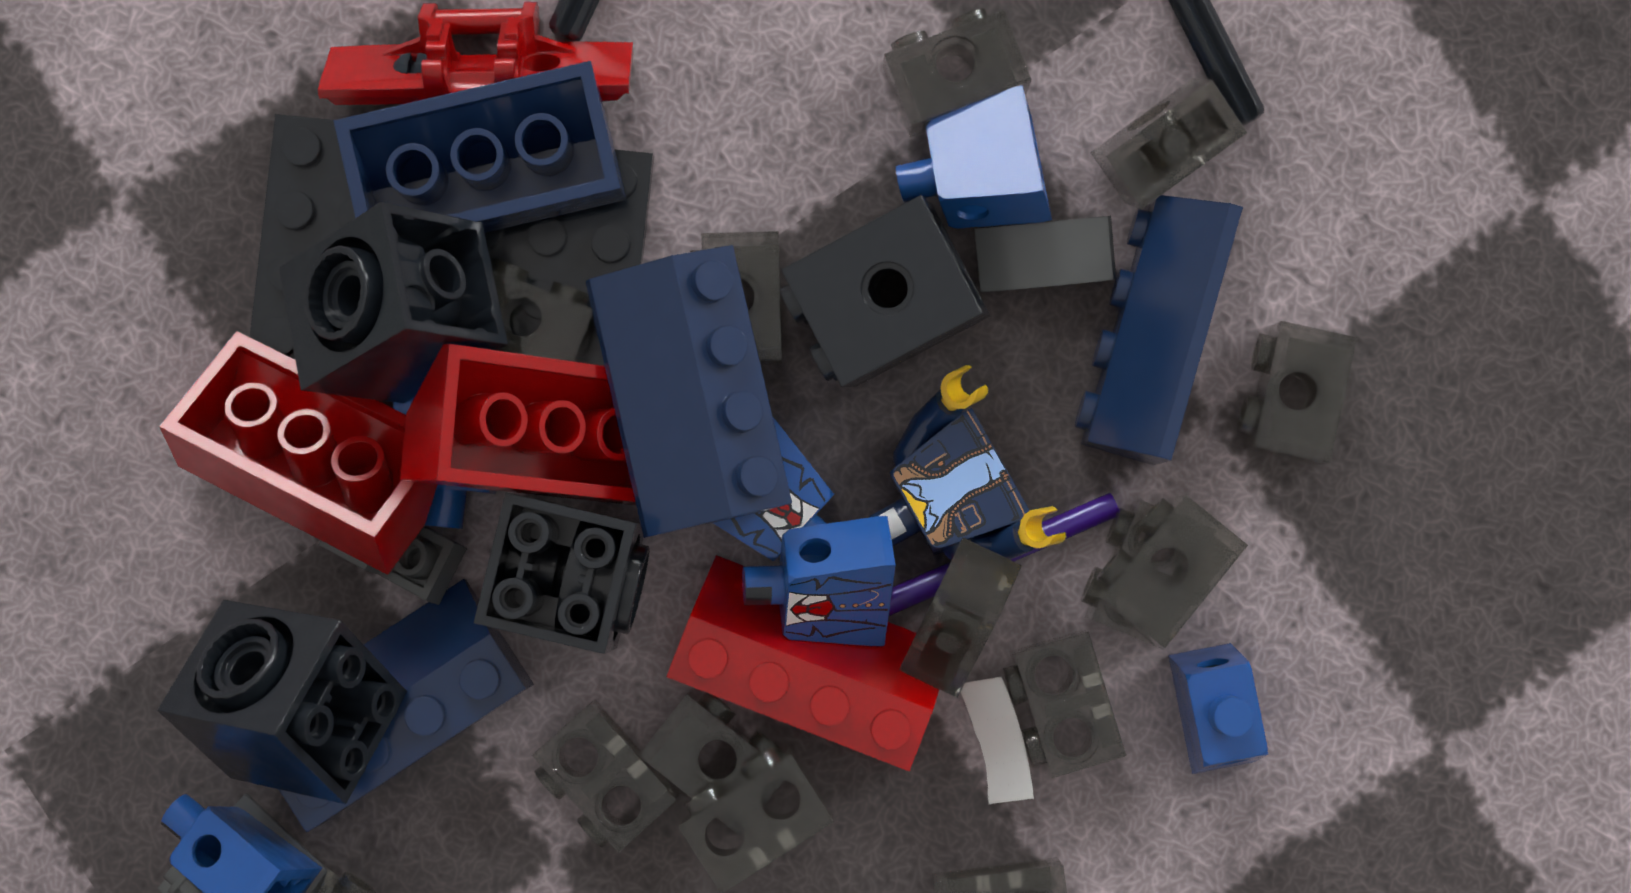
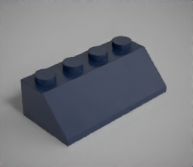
M591 61L333 120L355 218L376 204L384 202L482 222L484 233L626 200L611 132Z
M1157 195L1149 203L1148 210L1137 208L1127 238V245L1137 247L1130 271L1120 268L1110 297L1109 305L1119 308L1113 332L1102 330L1092 361V366L1102 369L1096 392H1084L1076 416L1075 427L1085 430L1081 445L1151 465L1172 460L1243 210L1242 206L1224 202Z
M733 245L671 255L585 281L643 537L647 538L792 504Z
M466 579L447 589L439 605L431 602L426 603L364 644L407 690V694L346 804L279 790L306 833L336 816L534 685L499 629L474 623L479 599Z

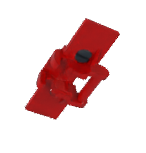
M524 2L522 8L438 9L436 3H423L418 15L420 37L402 44L331 47L318 87L319 99L326 98L334 105H402L591 61L602 101H618L624 94H629L633 62V42H558L540 36L538 2ZM499 34L497 54L460 55V52H456L452 35Z

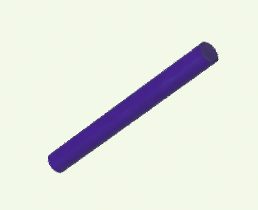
M1107 493L1043 521L1042 530L1048 537L1065 532V539H1068L1120 516V511L1113 495ZM1047 547L1034 548L1028 553L999 565L964 564L951 561L892 588L889 616Z

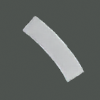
M1002 677L958 683V688L964 699L984 756L989 804L1034 799L1024 739Z

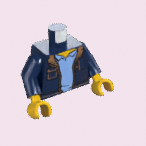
M965 365L944 377L941 383V390L914 414L893 451L895 468L889 474L901 499L869 517L888 516L892 546L921 532L933 555L944 553L954 563L999 565L1028 553L1034 548H1044L1060 544L1065 541L1066 533H1059L1049 537L1042 530L1043 518L1047 514L1057 512V509L1050 506L1029 510L973 409L970 408L962 413L963 409L979 402L988 394L987 385L976 389L971 395L964 392L961 387V378L964 373L971 369V366Z

